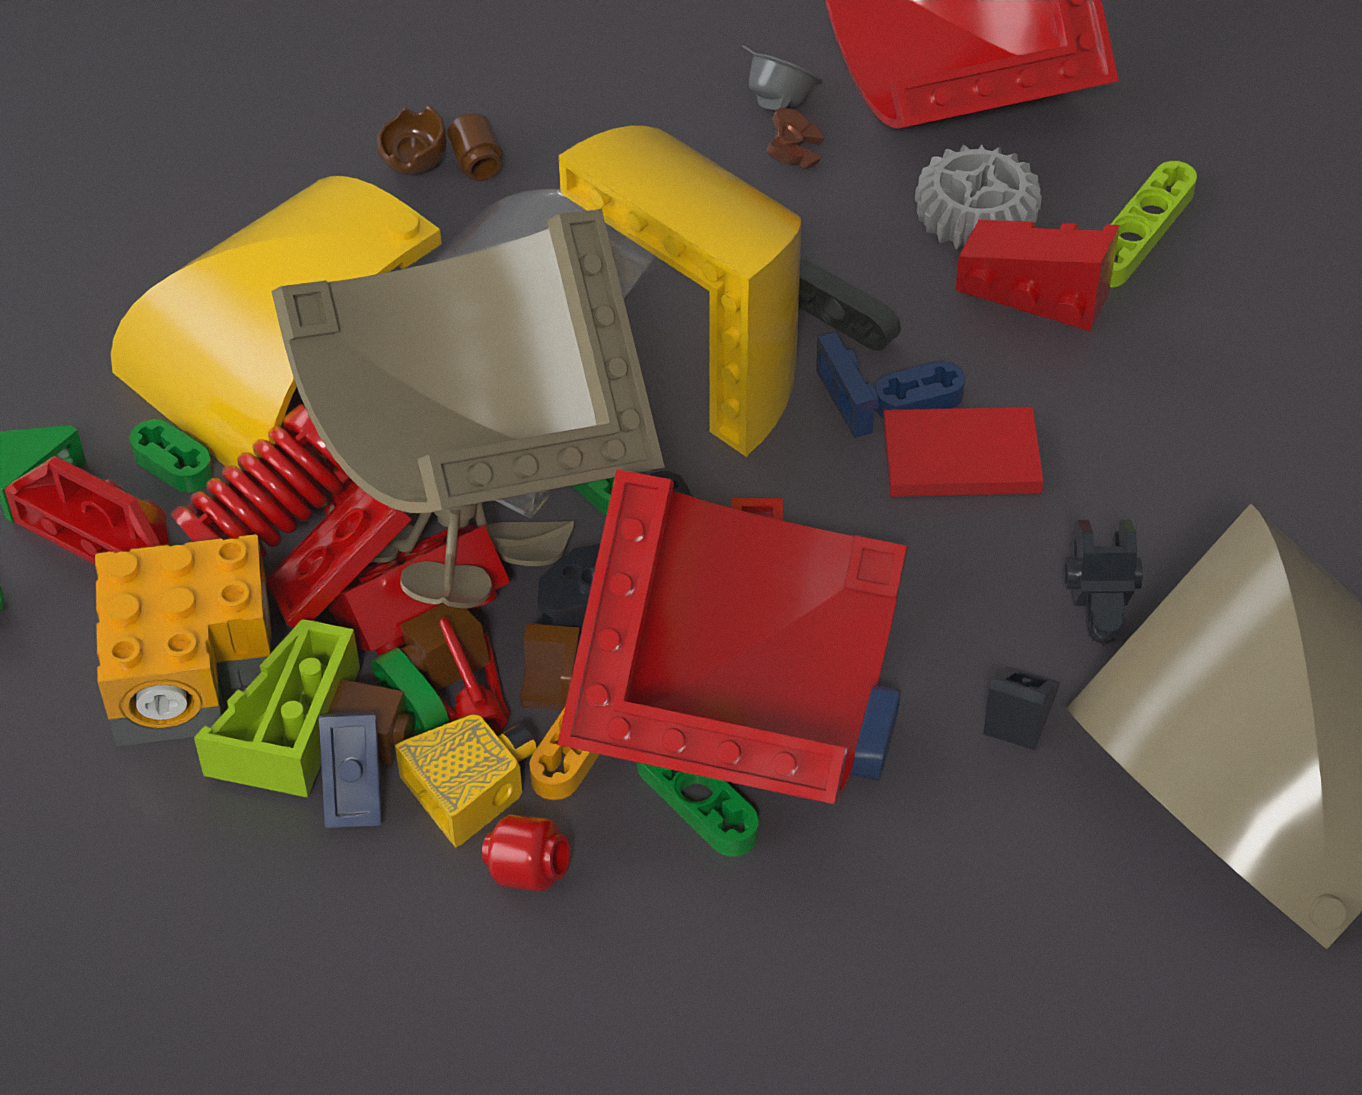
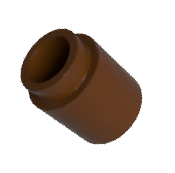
M469 113L455 119L448 127L446 135L460 170L475 181L488 180L497 175L502 167L503 152L488 118L482 114Z

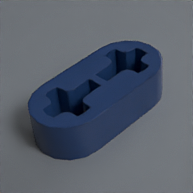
M937 361L886 374L877 381L875 386L879 401V408L876 412L883 418L884 410L954 408L963 400L966 379L964 371L952 362Z
M873 685L855 750L852 768L853 776L877 781L881 780L896 725L901 690Z

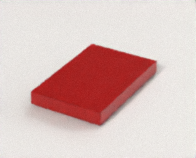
M1033 407L884 410L883 426L890 497L1042 493L1043 476Z
M356 485L266 578L268 588L286 623L294 629L302 619L313 621L412 520L409 514L377 501Z

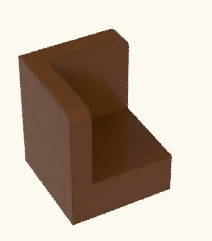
M526 623L523 639L526 667L520 694V701L523 707L551 710L564 709L580 641L579 627Z

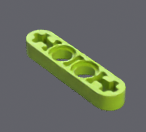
M1168 161L1158 166L1110 224L1120 225L1115 253L1118 259L1117 263L1114 262L1110 288L1121 286L1128 280L1192 200L1196 187L1197 173L1189 164L1181 161ZM1167 186H1172L1171 192L1166 191ZM1145 206H1156L1165 212L1151 214L1145 212L1142 208ZM1123 233H1135L1143 239L1128 241L1121 238L1120 235Z

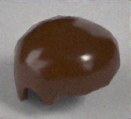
M426 106L423 112H414L406 107L403 108L395 119L386 122L377 134L380 158L390 168L401 174L416 175L433 169L438 165L446 151V130L443 118L430 106Z

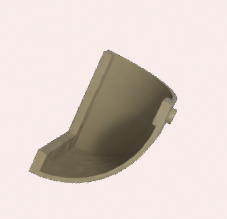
M602 209L557 214L547 219L549 229L446 260L332 282L325 280L285 285L271 291L290 368L308 415L335 461L363 491L377 501L396 510L408 513H431L615 478L617 469L642 473L665 468Z
M1250 504L1066 709L1135 780L1193 834L1323 947L1328 949L1362 912V601L1256 507Z

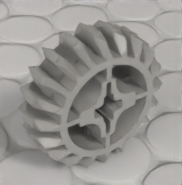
M963 144L957 153L946 149L943 157H932L928 167L922 168V174L919 176V183L915 192L919 221L924 222L926 233L938 236L939 243L952 241L955 250L963 245L965 246L978 220L1027 221L1035 223L1038 220V212L1041 208L1042 200L1038 175L1031 172L1030 163L1018 162L1017 153L1005 156L1002 154L1000 147L990 151L985 150L981 144L978 149L970 150Z

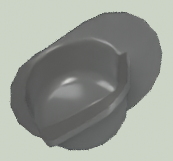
M742 44L743 48L753 54L748 81L749 89L757 95L758 103L764 109L776 111L779 108L799 107L813 85L822 84V79L814 73L788 61L765 55Z

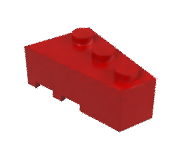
M978 220L958 258L955 290L1091 332L1109 295L1120 225L1105 224L1103 230L1099 231L1078 230L1077 223H1062L1060 229L1036 228L1034 222Z

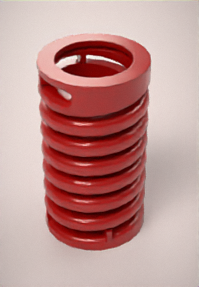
M299 404L284 417L283 424L285 429L274 426L268 431L270 443L264 439H258L253 443L252 448L255 456L249 452H242L238 456L237 462L240 469L234 465H227L223 468L222 476L225 482L219 478H211L207 482L206 487L211 497L202 491H197L191 495L192 506L190 504L186 507L178 506L170 513L193 542L214 539H239V536L257 534L263 559L267 554L266 546L263 542L271 547H277L282 542V536L278 528L286 534H292L297 530V522L292 514L301 521H308L312 517V509L305 499L316 508H323L327 505V496L316 480L331 493L340 494L344 490V483L351 478L335 461L323 443L306 408L302 404ZM313 446H314L317 450H319V451L327 458L326 462H325V460L317 453V451L313 448Z

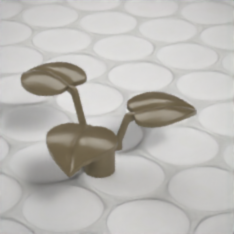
M482 503L436 511L434 513L437 515L438 522L448 527L445 564L424 561L405 567L400 579L401 588L409 597L428 604L444 603L455 608L476 607L488 599L491 592V579L486 571L480 567L455 565L458 528L467 526L469 519L475 515L477 525H485L496 552L502 561L523 566H545L558 561L564 554L573 532L574 520L562 522H499L487 525ZM334 505L330 506L329 513L335 508ZM432 512L420 513L414 527L408 523L371 562H389L398 556L399 551H412Z

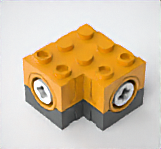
M258 535L239 536V539L185 543V545L170 547L169 545L131 549V552L95 554V566L98 580L96 581V611L99 618V623H97V655L100 666H97V678L116 747L195 737L204 726L211 728L223 714V690L250 685L261 673L260 665L274 650L271 600Z

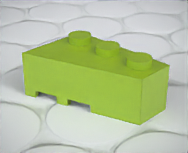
M302 619L260 665L261 673L243 692L238 689L227 701L229 708L212 727L204 726L194 737L203 776L308 798L321 766L319 716L328 713L341 679L355 682L360 665L354 629Z

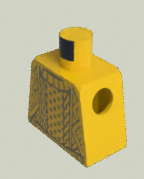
M474 714L395 745L400 778L455 848L465 843L519 799L522 794V782L518 762L532 755L537 749L531 733L523 724H518L497 736L481 716Z

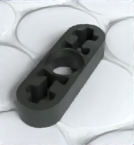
M800 258L798 305L800 309L871 350L880 351L899 335L901 325L897 315L890 307L809 260ZM833 298L841 305V307H842L843 309H841V308L835 303V301L833 300Z

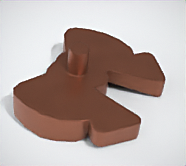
M788 108L776 110L772 121L777 131L774 140L770 142L766 150L767 153L780 162L791 165L800 164L803 169L817 165L821 156L801 147L800 144L804 141L820 145L825 138L815 124L808 125L807 118L796 110Z

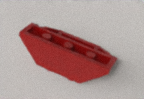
M56 456L13 481L5 488L15 523L94 565L95 554L131 552V549L164 545L172 546L167 516L158 504L148 499L141 500L124 491L113 480H102Z

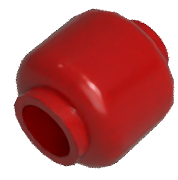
M507 815L497 823L493 832L486 835L482 846L483 861L488 866L493 880L501 887L539 892L546 891L557 880L564 877L570 863L571 849L569 839L566 835L562 834L559 826L551 819Z

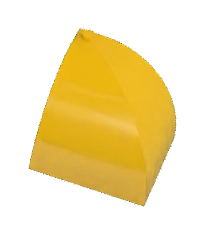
M649 126L613 128L574 145L559 155L561 194L586 211L602 209L606 224L709 291L710 432L747 457L776 426L793 390L797 361L801 218L790 209L690 146L658 128Z
M329 176L320 179L174 272L140 297L122 318L113 337L111 350L112 372L189 437L203 445L224 466L234 465L240 469L237 462L238 456L242 452H249L255 456L252 448L253 443L258 439H264L270 443L268 431L274 426H282L288 405L297 387L283 343L271 291L285 285L325 280L332 282L390 272L397 266L405 269L442 244L440 229L408 205L373 184L346 176Z

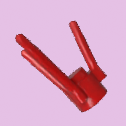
M442 618L439 622L466 686L456 696L455 701L457 704L455 711L440 697L448 715V723L471 714L479 715L497 735L505 728L510 712L503 700L489 635L484 632L490 663L484 667L489 690H487L485 686L477 683L449 619Z

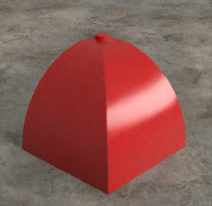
M825 0L839 48L859 93L875 116L892 128L908 127L1119 81L1102 0Z
M617 469L557 745L820 802L838 803L852 775L855 750L872 687L879 683L908 551L907 545L826 531L733 509L673 491L674 482L671 479Z

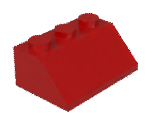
M467 525L458 528L455 565L480 567L486 571L491 579V592L488 599L481 605L469 608L475 609L496 599L498 595L495 590L510 583L485 525ZM448 528L417 542L410 552L399 551L398 556L392 561L376 562L364 568L327 606L340 627L354 629L358 650H375L377 655H382L396 647H401L405 642L400 625L441 605L428 604L409 597L402 590L400 579L405 567L413 563L430 561L445 564Z

